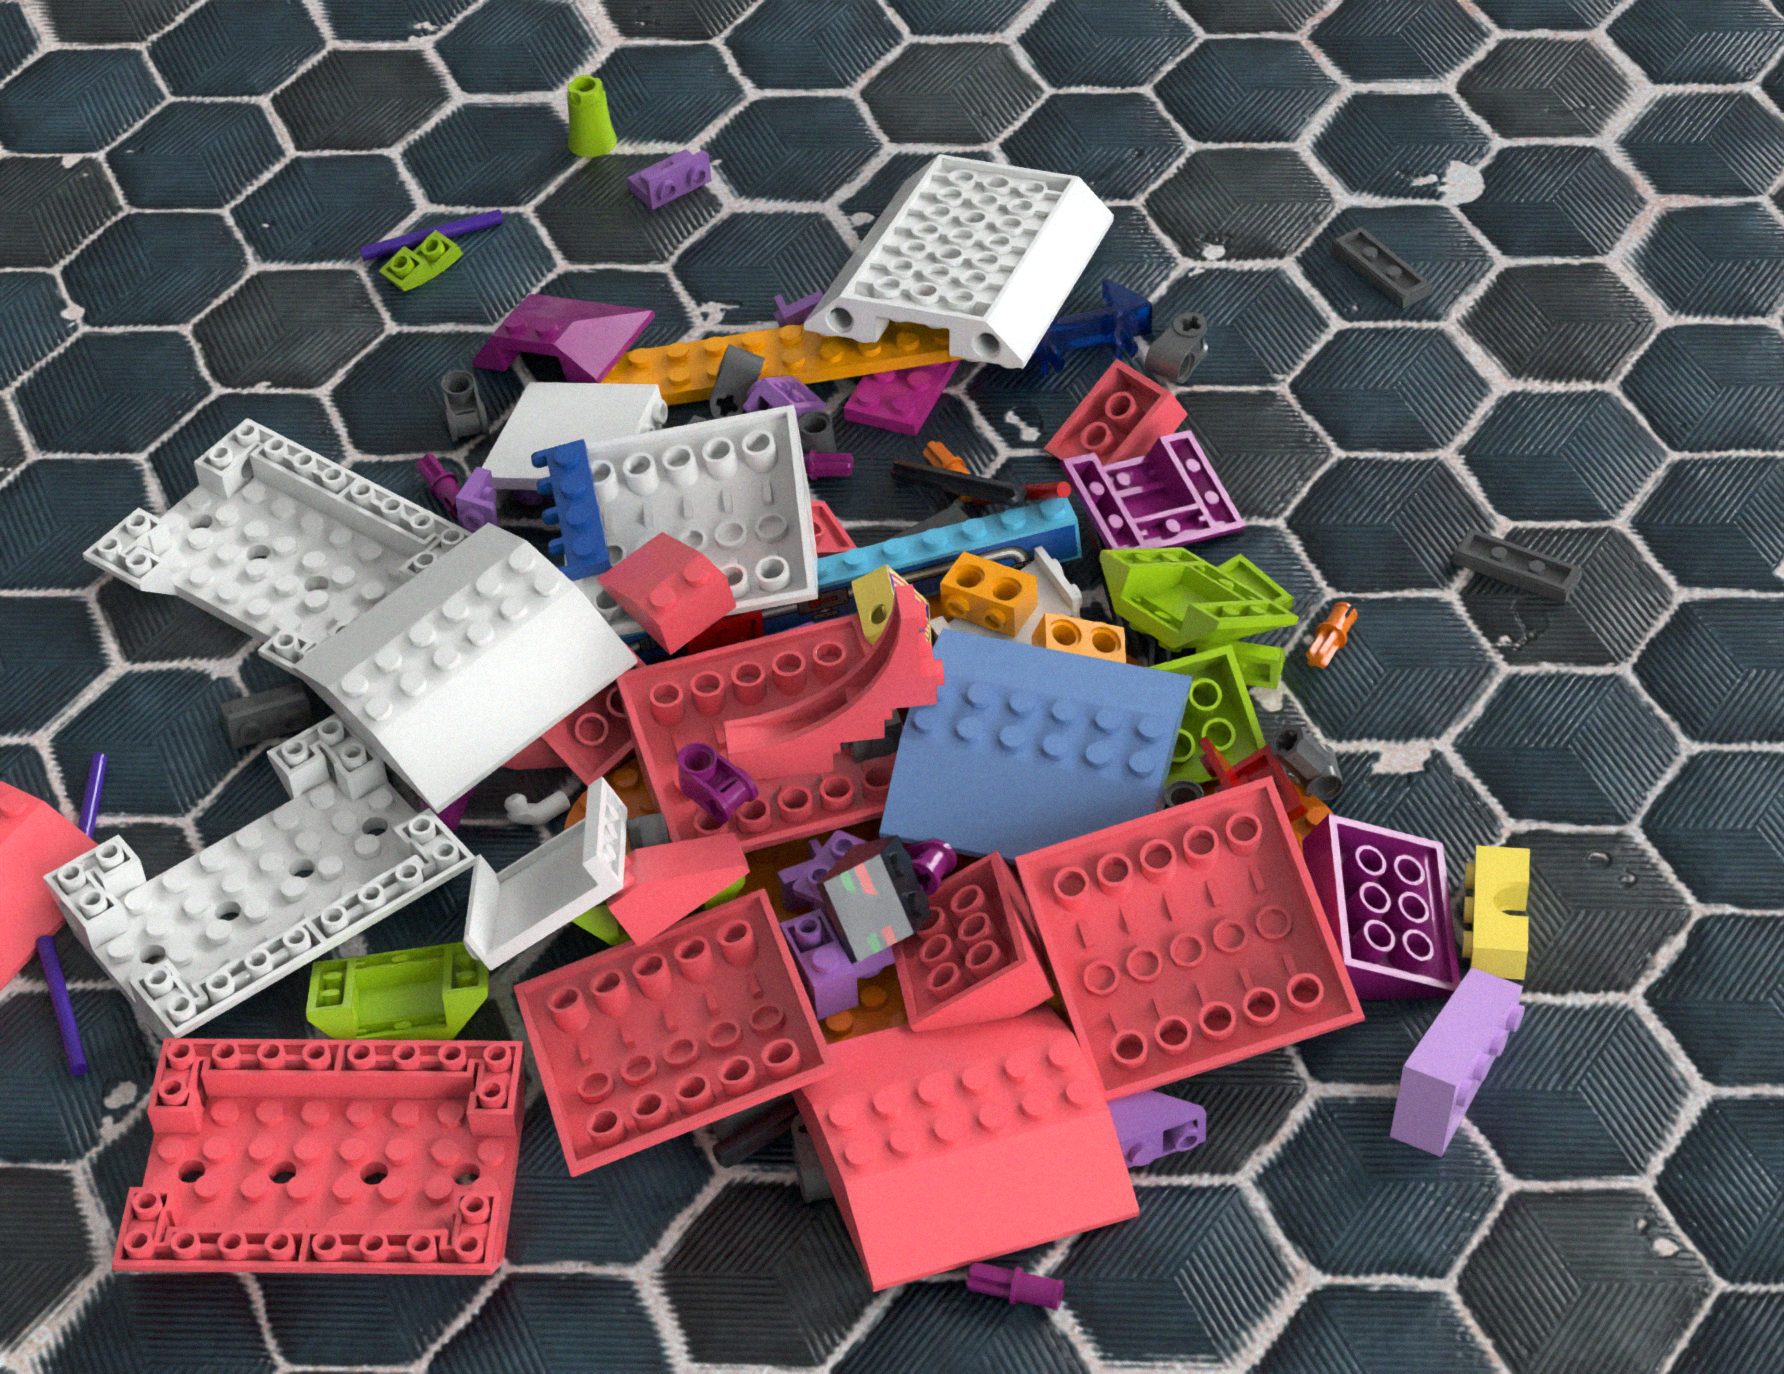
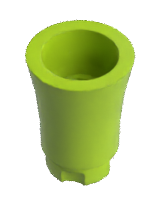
M590 75L576 76L572 82L568 83V148L572 153L581 157H599L609 153L617 144V137L607 107L606 93L603 90L600 78H594Z

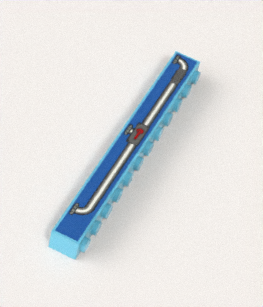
M1067 497L1048 499L1041 503L1017 509H1008L1001 513L969 519L965 522L933 528L922 533L902 538H893L886 542L817 558L818 599L762 609L764 636L780 633L811 621L816 624L858 613L851 582L885 564L909 585L913 584L914 589L923 597H928L941 593L940 582L963 551L1019 571L1035 560L1034 548L1039 546L1044 548L1051 559L1055 558L1059 563L1082 558L1078 519ZM646 631L619 636L647 666L651 665L654 656L683 657L682 647L670 655Z

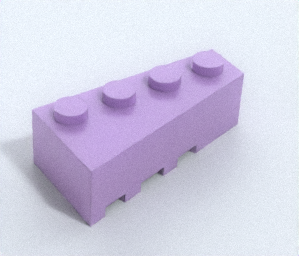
M1471 967L1403 1065L1390 1137L1442 1157L1481 1083L1486 1078L1494 1059L1502 1054L1510 1030L1516 1032L1520 1026L1525 1011V1006L1519 1004L1523 986Z

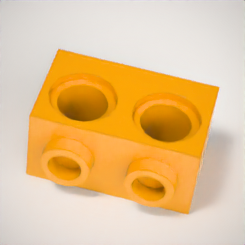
M964 551L940 582L941 610L943 613L1014 638L1038 606L1037 576Z
M1045 612L1031 636L1033 646L1126 663L1124 627Z

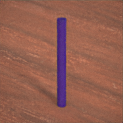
M500 209L359 247L363 262L397 253L404 246L408 249L418 247L435 229L445 237L451 238L502 224L503 217Z
M101 753L93 754L90 759L77 826L78 829L92 840L108 760Z
M44 935L36 940V946L70 1072L74 1076H80L88 1071L86 1057L54 940L51 936Z

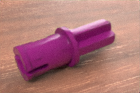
M810 450L809 454H803L806 475L812 481H816L817 477L851 476L853 474L854 460L851 453H817L816 450Z
M426 454L423 458L416 461L418 472L428 483L431 496L440 499L449 514L457 519L455 498L461 490L458 485V478L453 473L446 472L434 455Z
M976 1262L969 1268L967 1288L970 1291L1007 1298L1011 1305H1015L1017 1301L1058 1311L1064 1291V1280H1055L1023 1273V1268L1019 1266L1014 1271Z

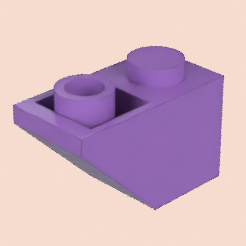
M818 909L779 923L817 1021L858 1006L856 971L822 910Z
M1153 1090L1139 1092L1106 1102L1127 1168L1147 1165L1156 1158L1176 1151L1190 1150L1197 1144L1206 1141V1112L1202 1106Z

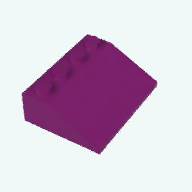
M1328 814L1303 839V857L1358 1000L1451 997L1460 985V975L1443 843Z

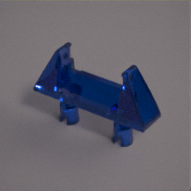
M1107 278L1102 279V297L1106 302L1107 308L1054 318L1030 359L1037 357L1041 371L1049 376L1048 362L1051 363L1057 373L1061 372L1065 362L1060 352L1110 342L1116 358L1122 360V347L1129 354L1130 358H1133L1139 349L1133 337L1152 333V303L1120 284Z

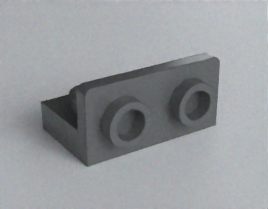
M300 681L220 704L234 749L314 726L307 694L303 691Z

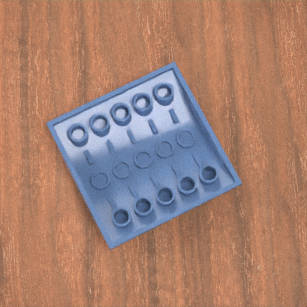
M945 628L942 629L932 651L934 660L942 659L944 685L937 686V704L909 708L899 741L879 838L898 835L901 842L916 844L929 839H939L949 844L955 853L983 858L997 850L1007 864L1016 865L1014 857L1159 811L1193 676Z

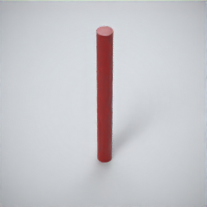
M1065 481L1023 485L1027 490L1024 502L1066 498L1071 492L1069 483ZM972 498L973 503L977 506L999 504Z

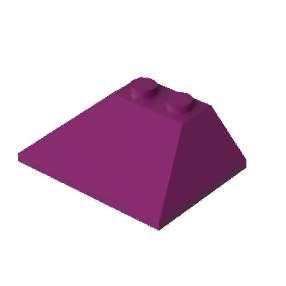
M529 294L491 335L472 362L474 367L505 372L522 351L551 355L559 358L567 381L601 383L652 321L655 314L653 310Z
M1191 430L1159 437L1145 456L1102 465L1096 453L1093 452L1063 459L1059 464L1107 550L1179 547L1243 531L1246 527Z

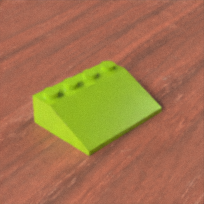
M1232 644L1146 667L1193 676L1165 789L1172 782L1181 779L1191 780L1198 785L1217 780L1218 777L1211 778L1199 759L1200 756L1205 754L1199 740L1205 736L1209 738L1232 767L1266 746Z

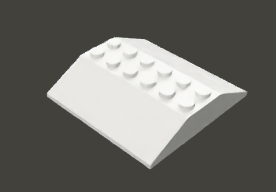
M794 405L586 444L612 567L655 536L664 532L703 553L727 576L737 607L725 616L818 599V559L811 500ZM564 554L565 566L568 565L566 554ZM604 573L572 581L618 636L645 631L598 584L597 578Z
M488 522L294 664L292 668L438 814L638 663L635 655L569 578L527 540Z

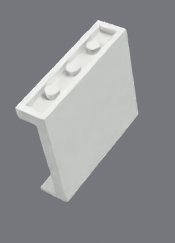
M529 382L482 466L484 469L491 470L493 488L497 492L496 508L502 507L510 489L537 490L536 482L539 479L550 476L548 466L536 468L532 465L531 455L534 452L584 439L587 444L659 430L661 425L666 422L668 409L666 402L661 398L658 384Z
M603 777L588 785L586 817L500 872L495 873L481 854L476 856L477 864L473 867L463 943L471 957L475 960L481 959L490 971L623 889L628 809Z

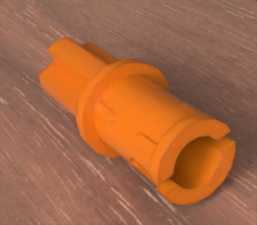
M930 441L927 443V448L923 450V457L931 466L970 474L966 469L964 460L960 457H954L942 442L938 441L935 443ZM958 495L965 503L973 501L972 497Z
M1336 603L1326 621L1320 623L1315 629V639L1306 651L1307 664L1310 667L1325 668L1336 650L1343 648L1347 642L1346 634L1358 616L1356 609L1353 608L1347 618L1345 617L1346 612L1351 606L1349 603Z

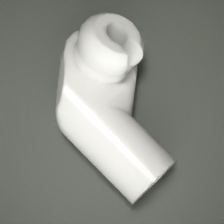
M561 790L556 791L539 803H527L526 796L519 793L509 796L504 802L509 820L515 824L544 825L571 807L569 799Z

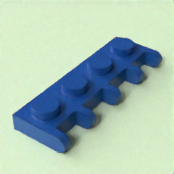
M584 439L534 452L531 455L532 465L536 468L548 466L550 476L539 479L536 482L537 492L541 495L554 494L556 507L544 510L542 518L546 525L560 524L562 537L553 539L548 543L551 555L559 556L566 554L568 565L558 569L571 581L607 572L612 568L588 449Z

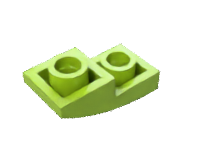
M435 229L413 252L405 246L401 248L379 272L398 288L407 291L428 282L457 261L463 255V252L457 244Z

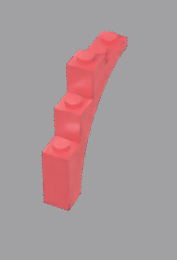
M913 584L895 586L892 611L883 633L868 654L845 676L819 693L791 706L759 716L724 721L727 760L735 767L744 770L752 780L834 772L833 754L841 753L840 743L885 738V720H892V709L937 704V686L944 685L942 659L934 660L931 642L926 643L925 633L919 632V629L927 628L926 609L924 602H916Z

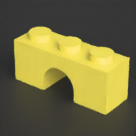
M1476 845L1474 863H1466L1464 889L1473 890V896H1465L1463 923H1472L1471 931L1463 932L1462 957L1471 958L1470 969L1473 967L1504 979L1525 980L1529 917L1508 915L1502 911H1526L1529 888L1530 849Z

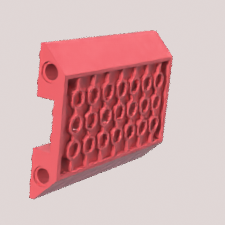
M163 1039L147 1109L154 1132L142 1187L129 1188L112 1262L113 1271L492 1275L502 1265L525 1113L524 1041ZM201 1171L204 1173L195 1182L186 1183L181 1181L190 1172ZM292 1172L295 1174L287 1183L278 1184L273 1182V1179L280 1173ZM374 1173L387 1175L378 1184L371 1185L364 1182L369 1175ZM465 1174L479 1176L470 1185L455 1183L460 1176Z

